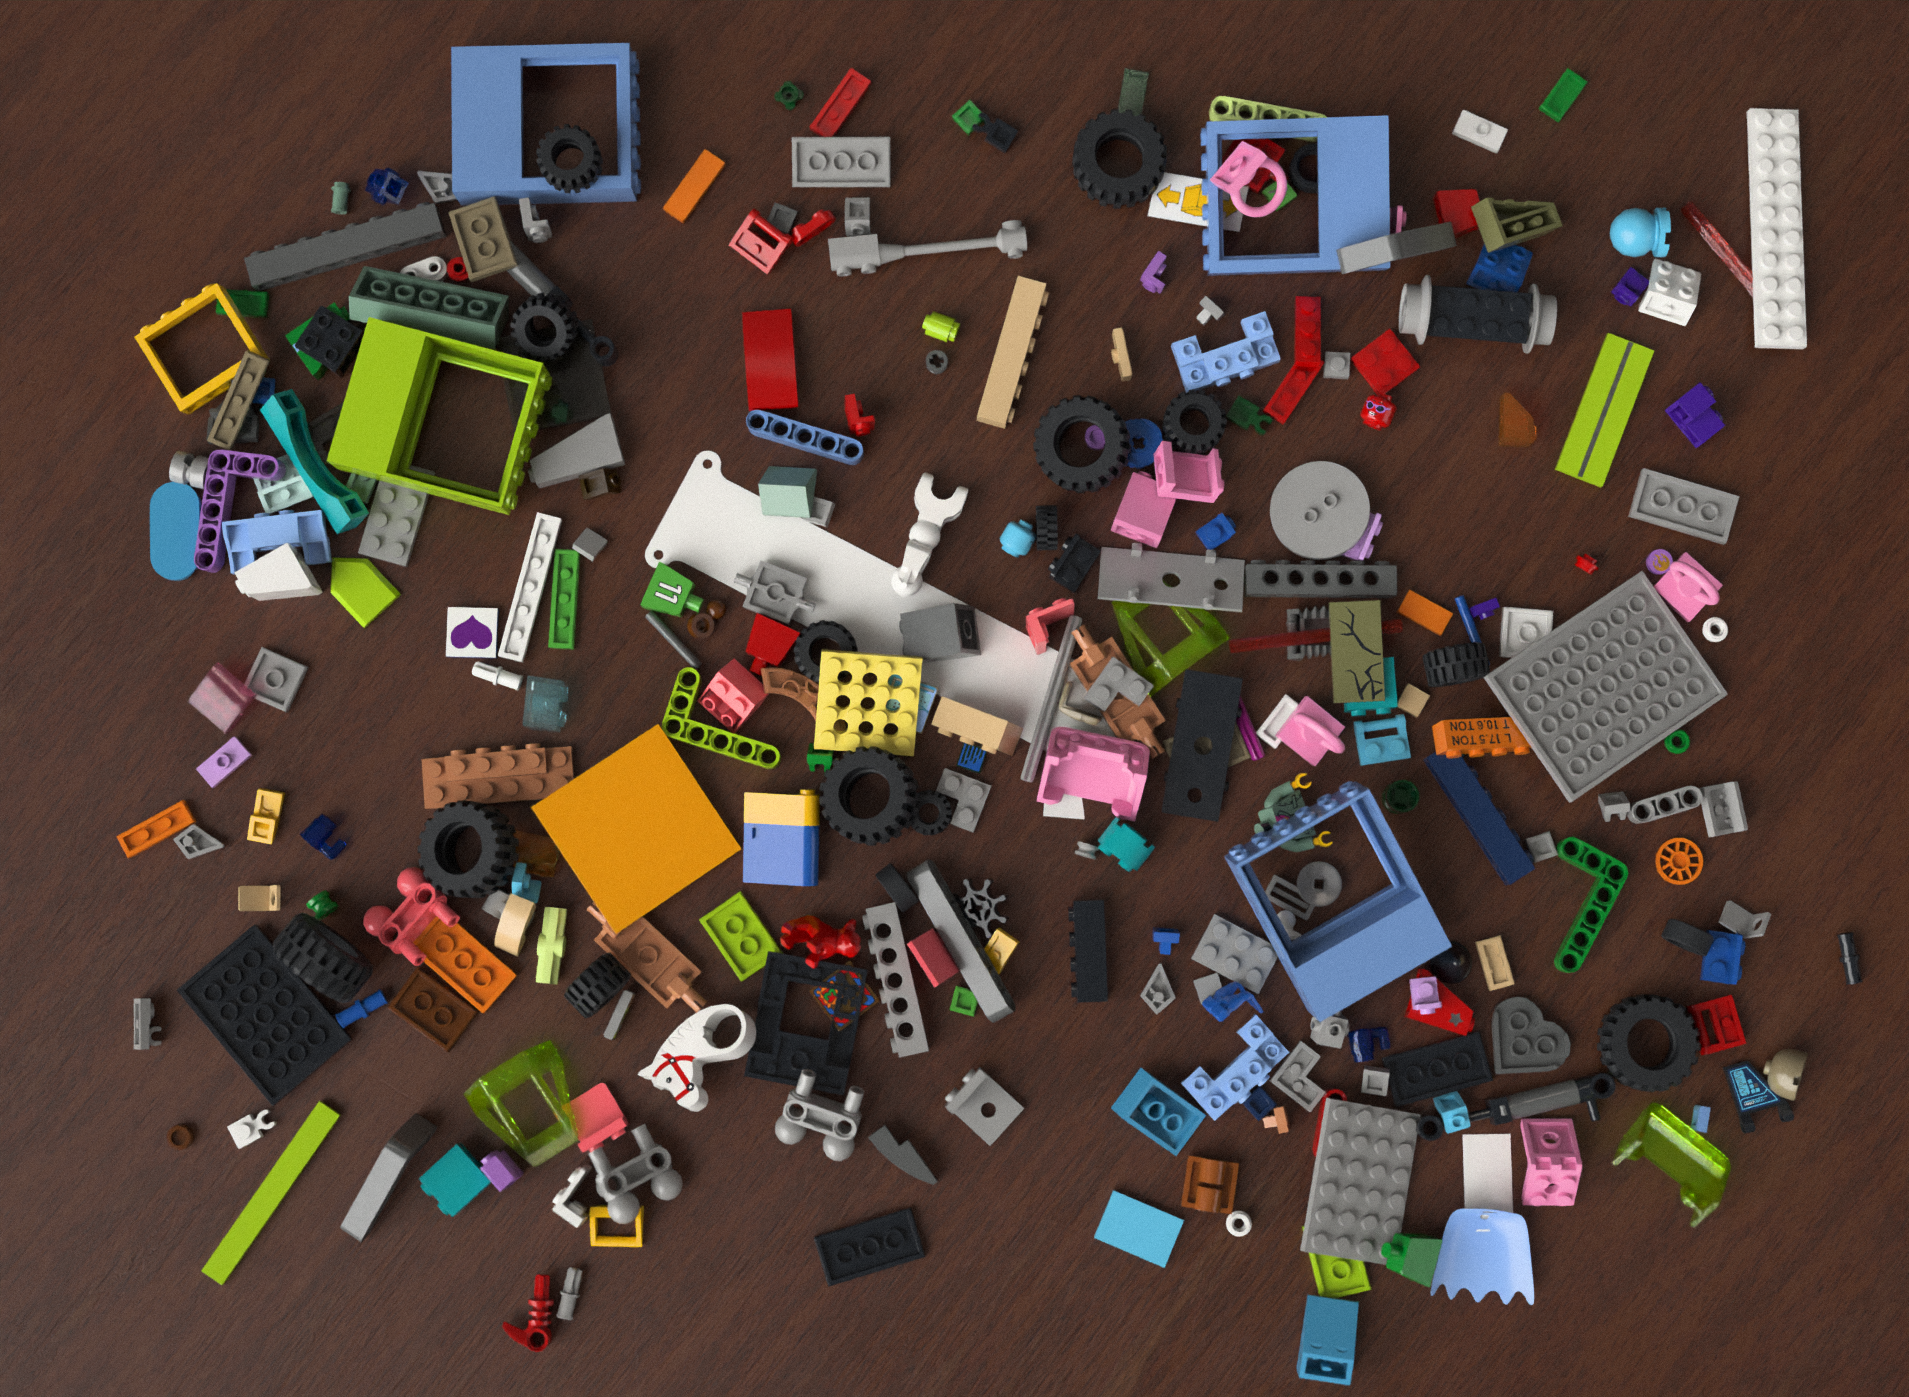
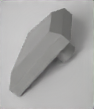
M417 172L435 204L457 200L452 192V174Z
M195 824L173 839L187 859H192L225 847L223 843Z
M1161 964L1157 965L1140 995L1156 1015L1175 999Z

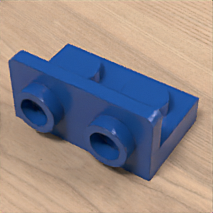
M1706 930L1708 934L1713 936L1714 940L1707 956H1703L1700 980L1736 985L1737 980H1740L1742 975V966L1739 963L1740 955H1743L1745 951L1743 935Z

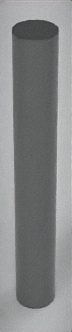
M652 610L645 616L693 669L697 671L703 665Z

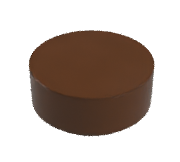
M179 1124L169 1129L166 1140L172 1149L183 1150L190 1147L193 1143L194 1133L189 1126Z

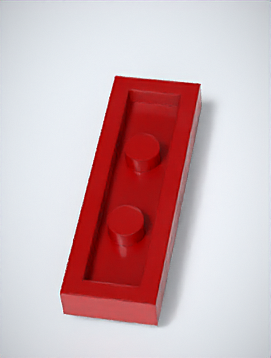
M850 68L810 125V130L820 137H835L871 86V81Z
M1296 296L1295 366L1320 367V297Z
M1321 360L1320 367L1295 366L1294 363L1263 412L1284 425L1325 362Z

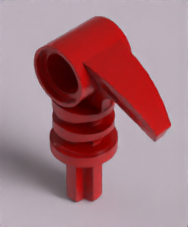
M537 1274L535 1276L534 1298L528 1299V1304L533 1306V1310H529V1314L533 1316L532 1319L528 1320L527 1329L518 1328L506 1321L502 1325V1328L510 1338L534 1352L544 1350L552 1340V1333L547 1325L551 1324L548 1315H552V1311L548 1310V1306L554 1305V1300L549 1299L550 1275ZM534 1332H540L544 1335V1344L538 1345L533 1341Z

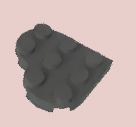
M1511 997L1496 1004L1491 1022L1495 1074L1548 1072L1558 1069L1565 1062V1059L1570 1054L1571 1046L1568 1034L1556 1023L1544 1021L1541 1010L1537 1008L1535 1003L1527 998Z

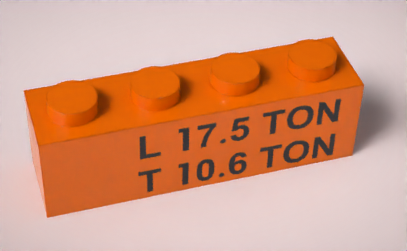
M1511 717L1442 720L1432 726L1436 755H1446L1448 759L1461 757L1462 754H1469V757L1484 756V753H1492V756L1506 755L1507 752H1514L1515 755H1524L1530 753V749H1532Z

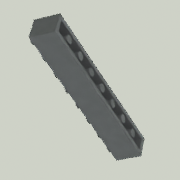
M424 202L418 204L415 209L408 211L406 209L396 210L392 213L393 215L384 218L383 216H375L370 218L369 222L363 224L351 223L346 225L345 229L339 231H324L321 234L322 236L315 238L303 237L298 240V243L291 245L286 243L279 244L273 250L267 252L263 250L252 252L249 257L244 258L251 285L256 291H263L445 238L446 233L439 209L435 203Z

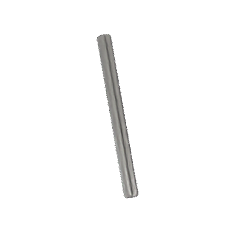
M1075 615L1069 617L1022 770L1021 780L1031 783L1034 780L1073 653L1076 639L1071 632L1078 629L1082 623V618Z

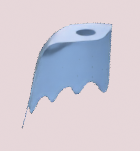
M1458 1209L1454 1211L1448 1219L1443 1234V1241L1431 1287V1296L1435 1294L1441 1284H1444L1451 1300L1460 1289L1466 1288L1471 1292L1476 1302H1480L1488 1292L1496 1291L1503 1303L1508 1304L1515 1292L1520 1291L1524 1294L1528 1303L1533 1305L1534 1286L1530 1244L1524 1218L1519 1214L1493 1209ZM1483 1211H1491L1497 1213H1485ZM1480 1215H1488L1489 1218L1481 1219ZM1477 1229H1481V1230L1489 1229V1230H1490V1231L1476 1232Z

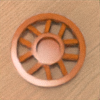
M1670 839L1664 842L1655 854L1657 872L1669 883L1676 885L1688 884L1694 881L1701 873L1703 867L1702 853L1698 846L1688 839ZM1675 842V848L1673 851L1667 845ZM1680 842L1685 843L1683 852L1679 851ZM1689 846L1695 850L1696 854L1687 855ZM1664 849L1671 854L1669 858L1661 854ZM1690 857H1698V863H1690ZM1660 858L1667 861L1662 867L1660 865ZM1670 866L1672 871L1666 876L1663 870ZM1689 867H1697L1693 875ZM1685 870L1689 879L1683 880L1681 871ZM1676 873L1679 881L1673 880L1671 877Z

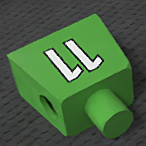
M659 562L640 605L646 610L682 617L686 608L699 613L704 599L692 594L695 588V584Z

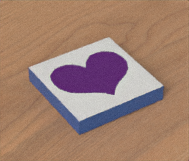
M448 607L446 657L497 659L499 609Z

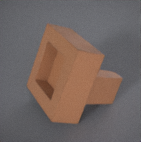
M1285 1105L1275 1106L1273 1108L1274 1115L1264 1116L1265 1128L1277 1126L1279 1134L1290 1131Z

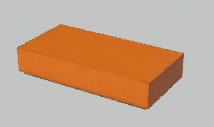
M1408 590L1397 610V613L1439 636L1442 635L1453 615L1450 611L1411 590Z

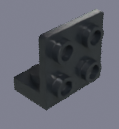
M320 306L295 343V347L342 378L359 352L364 332L324 306Z

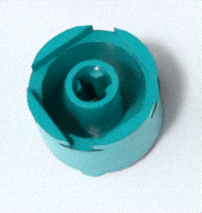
M1116 816L1099 837L1098 842L1101 844L1098 848L1109 857L1114 854L1119 858L1118 864L1126 871L1130 872L1132 869L1138 871L1156 847L1153 844L1148 847L1145 844L1148 839L1127 823L1122 826L1118 824L1120 818Z

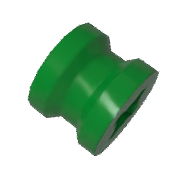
M327 890L318 893L306 904L309 909H313L316 913L315 918L319 921L326 918L339 906L329 898L330 893Z

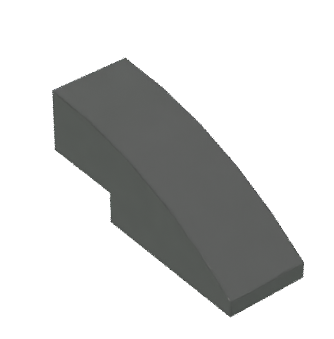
M885 1124L868 1136L875 1147L890 1162L904 1172L933 1185L938 1182L909 1139L899 1144Z

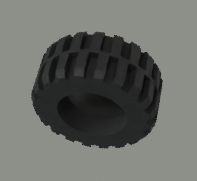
M1111 109V113L1108 115L1103 111L1097 114V119L1091 118L1086 122L1085 128L1080 130L1073 150V174L1075 179L1079 181L1078 186L1081 191L1086 190L1088 192L1087 197L1092 201L1095 198L1100 200L1099 205L1106 207L1107 203L1113 204V209H1120L1121 205L1124 204L1127 205V208L1133 207L1137 201L1142 203L1147 200L1148 195L1153 194L1157 190L1159 182L1161 183L1167 162V146L1163 144L1164 137L1162 132L1156 131L1157 125L1153 121L1146 122L1145 115L1139 113L1137 117L1132 115L1133 110L1126 109L1125 113H1119V109ZM1112 140L1127 141L1140 151L1142 166L1136 174L1127 178L1109 176L1097 164L1096 155L1098 149L1103 144Z
M1073 395V399L1063 398L1059 400L1060 404L1057 406L1051 405L1047 409L1049 413L1046 416H1041L1039 429L1035 428L1034 432L1036 442L1033 443V449L1037 455L1035 458L1044 474L1063 489L1072 490L1076 493H1084L1085 491L1092 493L1099 491L1098 488L1104 486L1106 488L1110 486L1111 481L1115 477L1118 479L1122 473L1120 471L1123 466H1127L1129 462L1127 459L1128 453H1131V445L1129 443L1131 437L1123 418L1104 400L1100 401L1096 397L1089 395L1087 397ZM1079 422H1090L1097 425L1105 437V448L1102 455L1096 462L1086 467L1070 465L1064 460L1060 452V441L1063 434L1069 427Z
M862 746L856 747L855 752L851 750L844 752V758L841 760L836 758L832 762L834 765L831 771L827 769L823 776L827 777L826 783L820 784V791L823 792V796L819 797L820 805L824 807L822 813L825 819L830 821L829 825L839 832L840 835L859 844L864 843L868 846H876L878 842L881 844L889 843L891 837L897 839L902 835L901 830L904 827L908 829L911 826L912 822L909 820L912 815L916 816L918 812L915 804L920 802V794L916 792L919 785L918 781L913 778V771L900 758L887 750H881L879 747L871 746L867 749ZM868 774H880L887 779L890 786V798L886 807L875 817L869 819L857 817L850 807V794L853 786L859 779Z
M459 800L457 803L450 802L445 804L444 809L438 808L433 812L434 818L427 819L424 824L426 829L421 831L419 836L422 841L421 846L418 845L417 853H421V859L418 860L420 868H425L423 875L426 880L432 881V887L436 890H441L443 894L449 896L482 898L487 894L492 895L497 892V886H504L508 882L506 877L513 874L515 870L513 863L518 861L519 854L516 853V847H519V841L513 835L516 833L514 825L508 824L510 819L506 814L500 813V809L484 803ZM473 826L480 835L482 852L476 866L469 872L464 873L456 862L455 846L462 832Z
M306 913L296 914L273 942V951L287 967L309 985L315 987L316 990L338 1002L346 1003L351 1001L373 974V965L357 947L338 934L337 931Z
M1648 994L1626 997L1621 1000V1003L1614 1004L1610 1008L1611 1012L1609 1015L1605 1014L1602 1018L1603 1027L1598 1028L1597 1035L1600 1036L1597 1050L1602 1053L1600 1060L1602 1065L1607 1066V1072L1611 1077L1617 1078V1082L1631 1087V1089L1654 1092L1669 1090L1671 1086L1676 1087L1682 1083L1681 1079L1683 1077L1690 1076L1693 1072L1690 1069L1691 1066L1697 1065L1699 1060L1695 1055L1696 1050L1701 1051V1043H1697L1696 1036H1700L1699 1029L1694 1028L1692 1023L1695 1020L1692 1015L1684 1012L1686 1008L1681 1004L1674 1003L1673 999ZM1643 1019H1653L1660 1022L1665 1027L1669 1036V1050L1666 1057L1661 1063L1653 1067H1644L1634 1062L1627 1047V1038L1631 1028L1635 1023Z

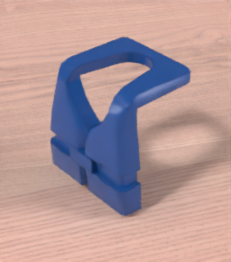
M1237 981L1218 989L1213 996H1208L1202 1002L1203 1007L1219 1022L1227 1018L1232 1011H1235L1245 1001L1260 1014L1264 1012L1253 994L1246 991ZM1238 988L1241 993L1233 995Z

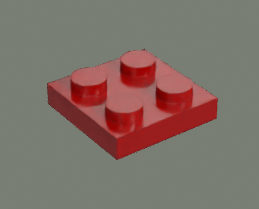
M1391 329L1387 330L1350 359L1377 395L1379 392L1387 394L1420 368Z

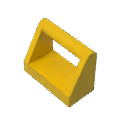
M608 1205L590 1206L591 1246L642 1247L644 1206H640L636 1217V1237L597 1236L598 1217H611L608 1213Z

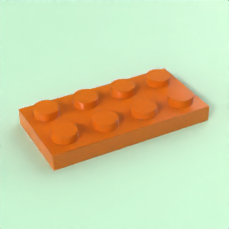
M436 916L413 942L426 955L424 962L483 1014L487 1012L518 976L459 923L450 928Z

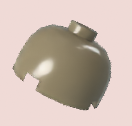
M1784 1049L1777 1052L1773 1060L1767 1059L1763 1074L1768 1075V1085L1775 1094L1795 1101L1807 1060V1052L1796 1049Z

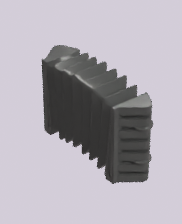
M1315 605L1311 612L1307 607L1303 612L1300 609H1287V659L1301 661L1305 655L1310 659L1312 655L1318 657L1320 653L1322 657L1327 653L1331 656L1329 610H1327L1325 605L1320 610Z

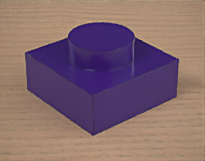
M1497 598L1475 605L1469 610L1472 618L1479 616L1480 620L1495 615L1494 610L1500 606Z

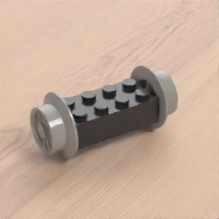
M1425 275L1420 284L1405 283L1403 286L1399 308V332L1415 334L1419 345L1424 343L1426 335L1522 343L1524 353L1529 354L1535 344H1551L1556 327L1557 300L1555 295L1540 294L1537 284H1531L1528 293L1435 286L1431 285L1430 275Z

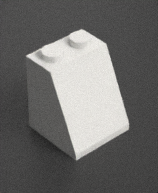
M289 543L280 546L235 572L238 578L235 583L242 594L246 593L248 597H253L258 601L313 596L323 593L310 568L305 564L301 552Z

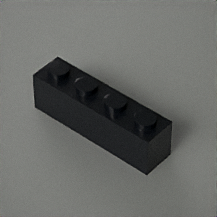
M1104 900L1073 901V907H1068V920L1073 922L1074 932H1069V945L1074 947L1075 957H1070V971L1075 972L1076 982H1071L1072 998L1076 997L1077 1003L1108 1002Z

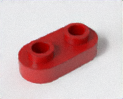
M821 209L812 216L811 221L805 225L801 223L792 229L791 232L793 234L791 236L794 238L793 243L796 247L805 244L836 221L831 210L825 211Z

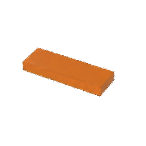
M704 149L667 201L663 210L684 224L726 165L725 162Z
M182 800L116 837L127 858H132L197 821L187 802Z

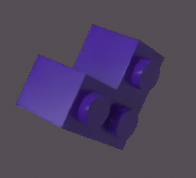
M1701 382L1665 410L1695 448L1702 445L1725 426L1720 413L1710 408L1716 402L1713 398V392L1706 385L1703 386Z

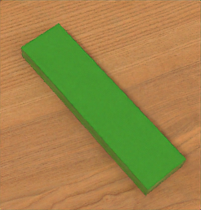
M555 549L549 648L574 650L580 569V553L576 550Z

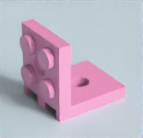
M1521 1119L1520 1127L1528 1161L1521 1196L1522 1204L1534 1206H1574L1582 1170V1161L1572 1119ZM1545 1139H1552L1556 1143H1548Z

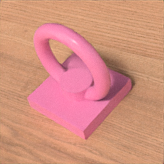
M1243 141L1210 179L1215 186L1231 195L1233 204L1241 213L1250 217H1263L1275 211L1284 200L1287 191V179L1282 167L1274 160L1267 158L1261 150ZM1259 167L1267 168L1276 177V193L1266 205L1251 207L1243 201L1240 189L1252 180Z
M1684 552L1677 561L1671 563L1670 570L1653 587L1666 604L1686 622H1690L1706 604L1716 605L1719 602L1720 595L1718 590L1723 585L1687 552Z
M1308 696L1302 699L1275 735L1312 766L1318 764L1328 749L1335 753H1343L1345 750L1344 743L1338 738L1345 726Z

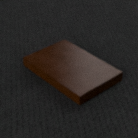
M420 967L415 969L387 1007L447 1053L450 1052L479 1012Z

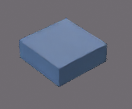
M1694 1106L1691 1130L1707 1133L1710 1107Z

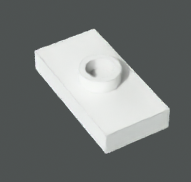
M1463 110L1452 134L1497 154L1508 129Z

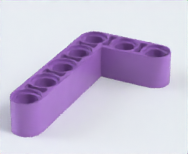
M215 450L210 454L194 554V563L199 569L216 573L224 565L226 544L223 537L222 522L230 521L236 477L279 481L286 473V466L281 460L269 455L228 450ZM223 457H226V466L220 468V460ZM247 460H251V468L244 471V463ZM271 463H275V471L268 474V466ZM223 481L224 487L221 492L217 493L216 486L219 482ZM219 505L220 513L218 516L213 517L212 511ZM215 530L217 536L214 541L210 542L209 534ZM211 554L213 562L207 567L205 560Z

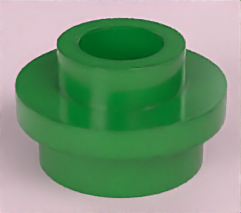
M1677 729L1664 738V744L1669 752L1680 754L1688 749L1690 738L1685 731ZM1674 737L1679 738V746L1673 744Z

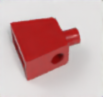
M1443 190L1436 192L1433 202L1438 223L1451 222L1455 238L1479 229L1471 209L1473 205L1480 202L1477 190Z
M757 613L746 648V653L755 657L749 671L762 677L761 669L767 668L768 664L779 668L795 647L796 639L801 634Z

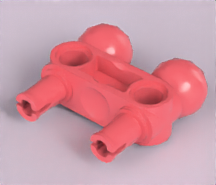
M411 867L403 870L397 878V887L400 893L407 898L394 913L387 906H372L363 917V925L369 934L378 936L380 942L389 947L395 954L402 953L415 966H419L425 960L426 955L413 943L436 916L450 928L458 923L460 917L447 905L445 894L441 890H436L431 886V882L426 880L423 875L424 870ZM432 894L430 901L426 902L428 896ZM398 932L397 938L393 941V936Z

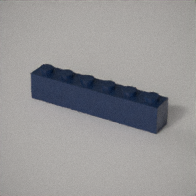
M1435 751L1422 759L1505 886L1511 885L1535 869L1532 864L1535 862L1532 855L1527 849H1522L1518 843L1521 841L1520 837L1513 828L1509 829L1504 822L1507 820L1505 814L1499 807L1495 808L1491 802L1493 797L1490 791L1485 786L1481 787L1477 781V778H1479L1478 773L1472 765L1468 766L1464 761L1463 757H1465V754L1458 758L1448 759L1446 755H1436Z

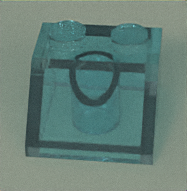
M536 676L527 677L523 718L524 727L536 731L560 732V728L565 726L566 713L562 712L563 702H567L568 687H565L563 681Z

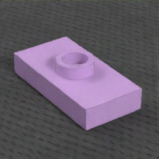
M234 736L196 770L212 788H215L247 761L252 754Z

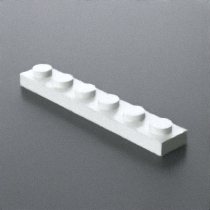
M537 512L499 649V657L524 662L562 524L561 518Z

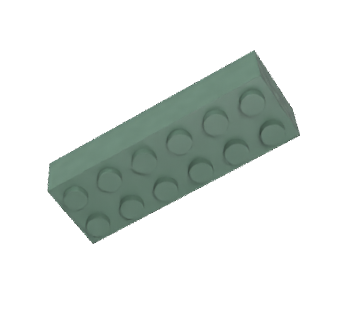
M367 266L363 267L349 295V315L351 320L367 323L368 318L371 317L484 348H496L508 321L509 296Z

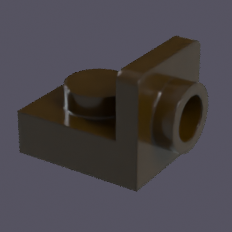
M601 468L579 475L584 500H591L607 494L621 493V480L616 469Z

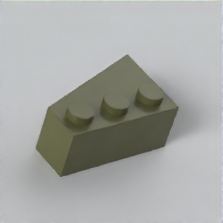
M1485 198L1471 207L1488 253L1547 235L1562 226L1555 204L1551 202H1515L1513 199L1502 201L1494 200V198Z

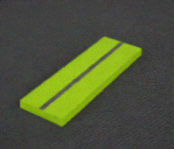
M1606 334L1555 470L1600 488L1603 486L1654 350L1616 335Z

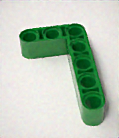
M1575 837L1563 838L1557 843L1558 857L1596 877L1555 955L1554 965L1556 969L1564 973L1579 970L1628 877V868L1624 863ZM1567 842H1571L1575 847V851L1571 856L1564 850ZM1589 854H1593L1597 859V864L1593 868L1587 864ZM1612 866L1619 870V876L1616 880L1612 879L1609 875V870ZM1600 888H1604L1608 894L1604 902L1600 901L1597 895ZM1589 910L1596 914V920L1593 924L1586 920V914ZM1578 932L1582 933L1585 939L1581 946H1578L1574 941V937ZM1567 954L1573 959V964L1570 968H1566L1563 965V957Z

